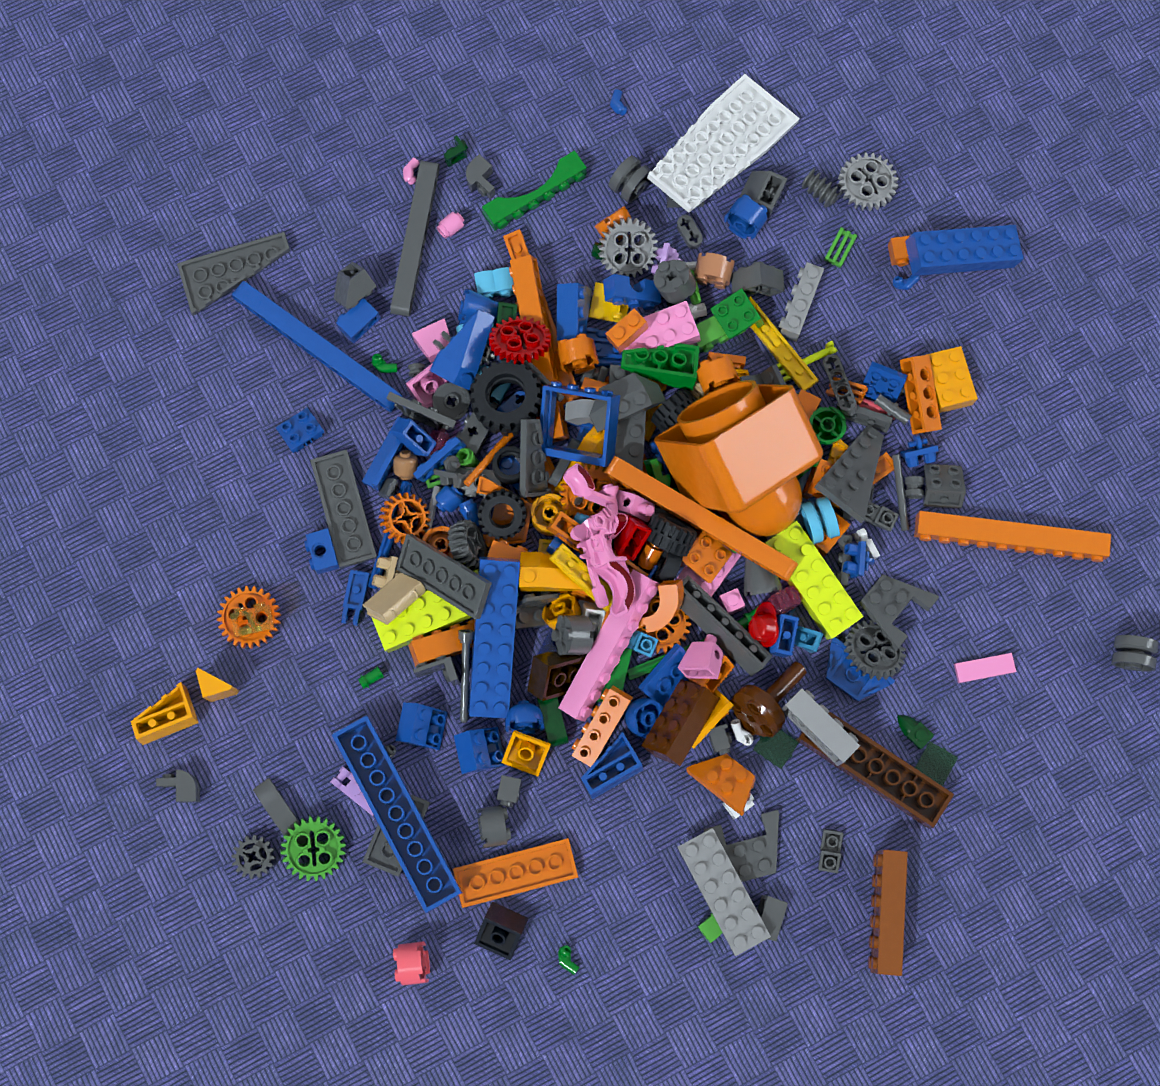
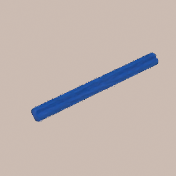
M403 481L399 493L402 496L405 492L410 494L412 483ZM398 505L392 511V519L397 516ZM394 524V527H395L396 529H398V526H399V525H398V524ZM389 532L384 534L368 581V587L371 589L378 588L372 585L374 575L382 576L384 569L376 567L377 559L379 557L388 558L394 541V537L388 539Z

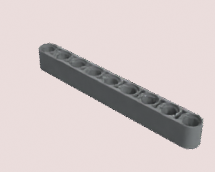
M420 161L391 302V314L407 317L411 315L439 176V163Z

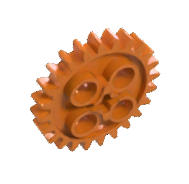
M583 463V468L589 473L592 480L594 481L597 478V481L594 483V491L599 492L598 489L601 484L619 486L616 485L618 482L604 474L607 467L602 470V466L595 468V465L590 464L588 468ZM567 483L560 484L564 490L559 491V494L564 497L559 499V501L565 503L562 509L568 510L566 514L568 516L573 515L572 519H574L577 512L592 516L605 508L600 505L597 510H593L594 502L584 499V497H582L583 500L580 504H574L575 498L579 496L573 494Z
M245 586V591L237 588V594L231 591V598L224 597L227 603H220L224 609L217 611V613L222 615V617L217 618L218 622L223 623L218 626L220 630H224L222 636H228L227 641L229 643L234 640L233 645L236 647L241 643V648L243 649L246 647V644H248L250 649H253L254 643L260 647V641L267 644L266 637L274 638L271 632H278L274 626L281 623L276 620L277 617L281 616L280 613L275 612L280 608L278 605H273L276 600L274 598L269 600L271 594L268 592L264 595V589L262 588L257 592L255 586H253L251 591L248 586ZM250 600H256L254 608L247 607ZM240 603L244 606L245 610L251 615V618L259 628V631H256L253 625L247 620V616L239 607ZM239 611L240 616L233 620L231 618L232 613ZM262 615H266V622L263 624H259V617ZM249 626L251 628L250 633L242 635L243 628Z
M656 594L651 599L647 612H653L652 607L660 604V596ZM681 609L676 615L678 623H668L665 625L673 629L674 633L670 632L665 626L657 631L648 633L644 628L637 629L639 632L658 639L655 647L656 654L659 653L660 649H663V652L666 654L668 647L671 650L676 643L681 646L679 640L686 641V637L683 634L690 633L686 627H691V623L686 622L690 617L685 615ZM664 631L667 633L668 638L660 640L657 637V633Z

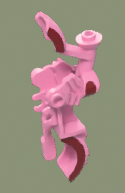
M576 463L565 472L563 476L564 481L569 485L574 495L584 497V499L602 505L605 508L598 512V514L590 516L580 525L573 527L570 535L573 540L581 542L577 544V548L581 547L584 554H581L580 558L586 559L588 573L593 585L592 593L597 607L604 608L609 604L605 588L600 583V577L608 583L612 591L613 600L610 613L614 617H620L629 611L636 593L633 579L625 562L627 557H616L613 553L611 542L627 525L628 516L624 513H618L616 495L619 486L608 484L603 486L601 491H594L595 486L591 476L581 465Z

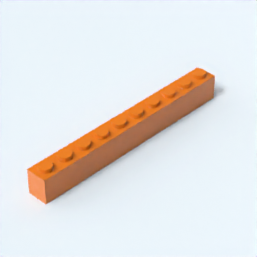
M530 254L510 260L511 267H509V272L514 281L512 289L517 298L515 304H517V312L520 314V319L526 316V320L534 318V322L540 320V325L545 324L550 334L537 259ZM551 339L549 352H545L544 357L539 356L538 361L533 358L532 363L550 382H559ZM557 399L553 443L570 439L567 422L565 421L563 400L559 402Z
M919 511L916 514L914 537L919 538L921 541H931V539H934L943 544L958 542L957 544L960 546L975 544L978 548L992 546L996 547V550L1005 551L1007 548L1015 549V552L1018 553L1033 551L1035 555L1049 553L1053 554L1054 557L1060 558L1066 555L1072 556V559L1075 560L1090 558L1093 562H1103V560L1110 556L1111 534L926 511Z

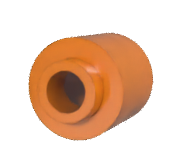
M646 542L638 557V565L651 571L657 565L664 550L650 542Z

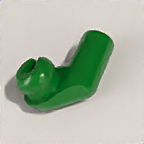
M380 354L372 356V365L380 373L397 372V363H386Z
M568 945L560 947L558 951L559 965L575 975L579 966L571 961V948Z

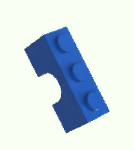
M613 274L603 280L605 302H611L613 305H628L630 308L643 307L644 310L654 309V306L661 303V294L653 280L643 279L633 285L634 289L630 285L629 276Z

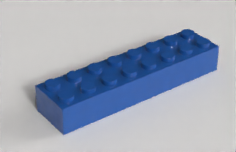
M479 557L478 574L492 583L481 618L475 619L468 708L469 716L506 718L509 711L520 569L519 559Z

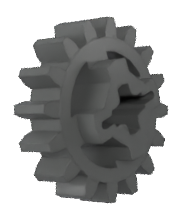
M253 835L251 840L249 836H246V842L239 840L240 847L233 848L236 854L231 855V857L236 858V861L232 863V866H238L237 873L243 871L242 877L246 878L249 874L250 879H254L256 874L258 878H262V872L268 874L267 868L274 867L270 862L276 859L275 856H271L275 849H269L271 842L264 843V837L258 840L257 835ZM250 844H255L251 849H244ZM263 848L266 852V858H264L262 853ZM246 853L255 854V856L258 857V859H260L261 861H252V858ZM241 856H243L245 861L244 866L241 862ZM256 865H262L260 869L252 871Z

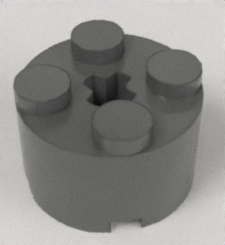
M681 260L660 262L654 274V284L659 293L667 302L672 304L686 301L685 298L689 295L691 297L696 289V280L689 267Z
M559 615L555 630H552L551 633L552 640L556 642L558 654H588L593 645V638H590V631H593L592 622L588 616Z
M501 805L478 808L477 813H481L480 818H477L481 841L485 840L486 843L482 847L489 848L507 845V841L511 839L510 828H506L505 821L508 819L506 807L502 808Z

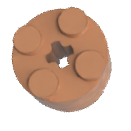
M699 253L694 271L697 284L706 286L707 283L715 284L714 287L717 289H725L726 286L730 285L735 264L734 260L731 259V262L726 261L727 257L720 254L706 253V256H702V253Z

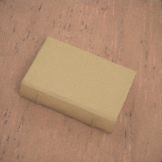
M399 573L365 602L363 607L366 608L369 616L388 625L422 596L426 590L420 581Z

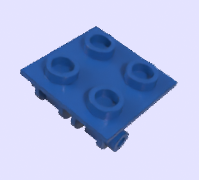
M308 407L276 427L292 453H298L299 450L304 448L303 444L308 446L307 441H310L312 444L311 439L315 441L325 433Z

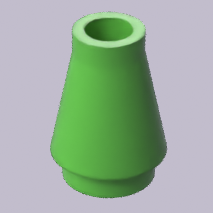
M462 448L456 454L461 466L476 468L480 463L469 448Z

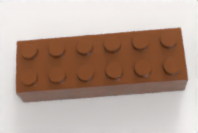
M879 850L873 855V866L876 867L875 875H872V887H875L874 895H871V907H874L873 915L870 916V927L873 928L872 936H869V948H872L871 956L868 957L870 973L902 976L908 852Z

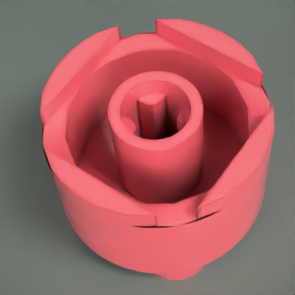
M424 941L399 944L398 948L393 949L394 961H397L395 980L396 982H401L403 986L428 983L429 979H426V974H430V960L428 951L423 949V946H426Z

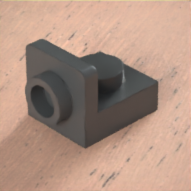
M604 366L595 367L583 373L580 381L583 383L584 378L587 377L604 382L609 369Z

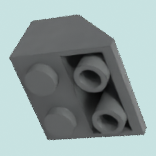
M752 171L739 198L743 195H748L759 205H764L768 210L766 213L767 217L770 218L788 178L772 171Z
M352 261L338 272L334 300L348 310L355 307L360 299L369 296L377 286L366 270Z

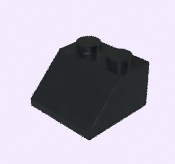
M492 902L474 944L511 960L529 918Z

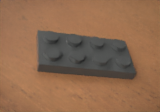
M411 795L424 819L430 802ZM378 824L362 862L400 877L403 869Z

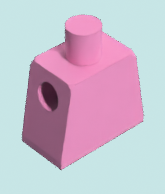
M445 319L412 333L415 343L429 362H433L440 351L433 344L435 339L440 341L444 347L449 344L441 336L443 331L449 335Z
M618 490L616 495L618 512L634 516L648 523L654 513L655 504L638 495ZM625 500L630 503L627 507L624 506Z
M708 634L704 642H693L689 646L678 666V669L687 679H718L723 651L716 644L717 638L714 635Z

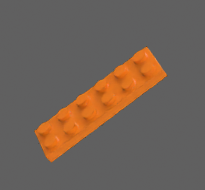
M569 838L453 868L454 877L463 892L459 895L462 908L578 878Z

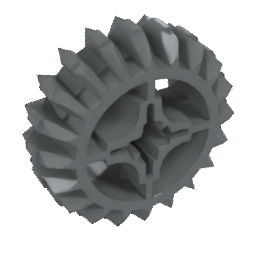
M471 520L457 521L448 530L450 552H452L453 559L472 571L477 570L479 557H487L488 555L486 550L488 546L485 543L483 533L480 532V528L477 527L476 523Z

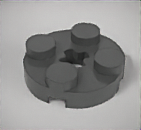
M444 383L435 390L432 396V406L439 411V414L457 420L462 418L468 411L470 395L465 388L453 383ZM449 396L451 398H456V401H454L455 405L453 407L452 405H447L446 403L448 401L447 398Z

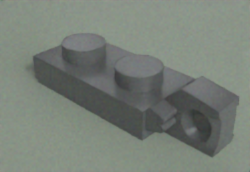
M842 535L838 543L842 553L838 555V564H841L840 572L837 571L836 578L844 589L848 586L849 574L843 572V564L851 559V555H845L844 546L852 543V535Z

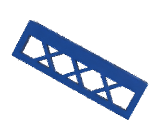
M399 416L397 417V419H396V421L394 422L392 428L395 426V424L397 423V421H398L401 417H399ZM391 430L362 480L363 484L377 491H380L393 468L394 457L400 454V451L405 446L396 436L391 434Z

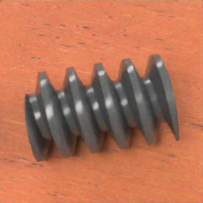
M814 168L804 179L802 189L808 188L807 193H813L814 199L819 197L818 202H825L824 207L828 208L840 198L843 191L836 193L838 187L836 186L831 189L832 182L825 184L827 178L824 177L820 180L821 173L819 172L814 175L816 169Z

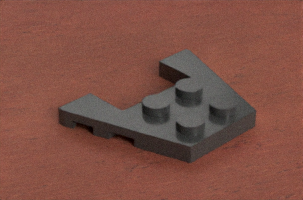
M882 574L859 604L871 620L878 624L882 630L881 633L890 640L893 649L897 651L908 636L892 624L911 600L926 611H929L939 596Z
M778 810L760 815L766 835L726 845L721 825L703 829L704 832L712 828L714 829L741 882L776 873Z

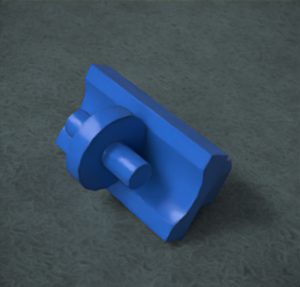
M917 434L913 436V441L908 442L909 448L914 446L915 448L900 451V455L905 458L907 467L918 466L917 456L923 455L924 463L936 462V451H939L938 445L929 444L922 446L928 443L927 438L920 439V436Z
M866 541L848 543L844 546L845 555H851L852 560L844 562L843 572L850 574V578L854 579L864 576V571L869 570V565L875 564V559L869 558L870 552L866 551Z

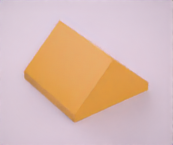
M197 668L196 674L202 697L207 701L214 702L238 694L239 690Z
M514 730L501 763L539 776L551 744Z

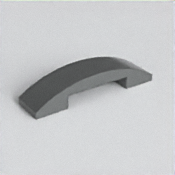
M270 778L253 789L257 798L282 834L290 835L287 828L294 829V821L299 825L301 824ZM300 835L297 838L299 844H304L308 840L305 835ZM310 836V840H311V844H312V843H314V840H313L312 837Z

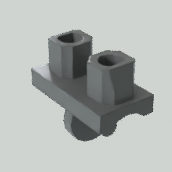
M449 455L443 461L444 467L442 469H433L434 475L440 476L441 485L453 484L455 488L465 487L466 485L463 481L471 473V469L460 467L459 459L454 455Z

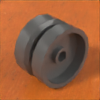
M631 155L616 169L608 183V187L615 193L621 192V198L630 204L642 194L650 183L647 177L652 170L646 165L641 166V161L634 155Z
M1118 635L1115 637L1113 647L1118 651L1112 654L1111 664L1113 666L1141 672L1156 670L1157 659L1152 655L1158 653V641L1135 635Z

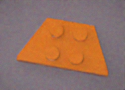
M728 754L686 768L690 776L742 816L744 814L746 802L749 801L750 791L756 781L755 775Z

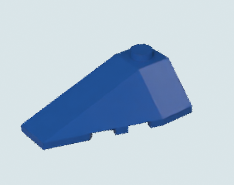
M477 309L463 324V328L456 336L453 335L449 344L437 353L429 371L469 390L478 372L495 316Z

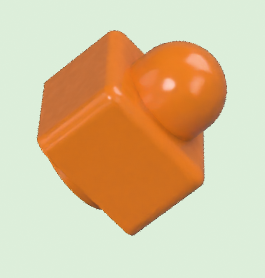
M754 380L735 382L699 398L678 415V423L654 438V442L680 494L704 508L725 511L735 526L750 535L759 537L779 534L795 521L802 505L801 486L796 476L819 462L823 456V449L792 385L757 384Z

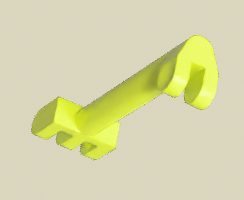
M833 341L826 343L825 349L802 360L808 365L827 355L834 354L838 350L834 347ZM776 364L779 369H783L780 370L781 375L786 374V376L783 377L784 382L791 380L792 378L784 370L781 364Z

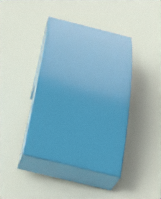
M636 630L632 634L627 648L651 658L658 639Z

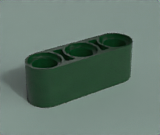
M555 697L545 701L538 699L544 718L548 743L551 744L550 748L568 744L569 741L562 713L558 708V698Z

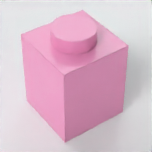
M738 588L724 593L718 598L720 606L729 615L741 611L745 607Z

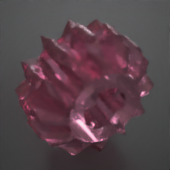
M794 586L781 589L767 600L775 606L776 616L788 613L802 602L800 594Z

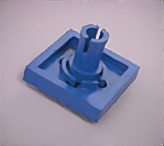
M872 361L862 385L868 388L865 397L876 400L880 395L877 393L878 391L895 403L908 375Z

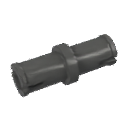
M882 394L874 402V404L885 410L888 416L892 415L904 425L912 417L911 414L900 408L897 402L893 403Z

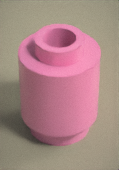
M451 212L439 222L436 228L446 239L447 237H452L464 226V219L458 212L456 214Z

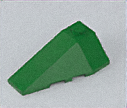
M679 343L671 347H664L662 345L654 349L637 348L623 350L621 369L671 387L693 390L697 379L699 346Z

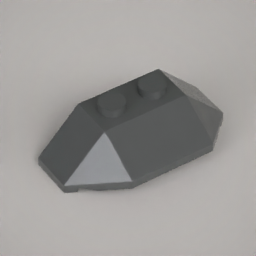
M636 373L618 379L598 390V392L610 390L613 391V394L620 395L618 423L666 401L657 383ZM595 399L589 414L597 433L605 430L607 401Z

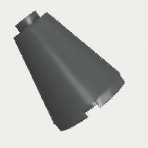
M745 558L744 596L769 593L772 590H776V587L777 591L782 590L781 582L776 575Z

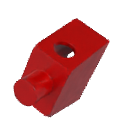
M626 514L628 516L627 525L613 539L618 556H626L627 559L634 561L652 530L641 519Z

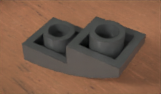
M872 503V505L868 504L864 521L891 532L899 514L884 506L880 507Z
M823 828L818 870L838 873L843 831Z

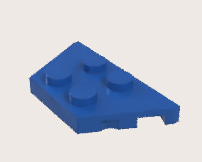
M836 637L831 639L825 679L856 702L895 682L890 676L887 680L882 677L878 681L876 676L872 679L869 678V674L862 676V670L856 672L857 666H850L852 659H846L849 653L844 652V649L847 646Z

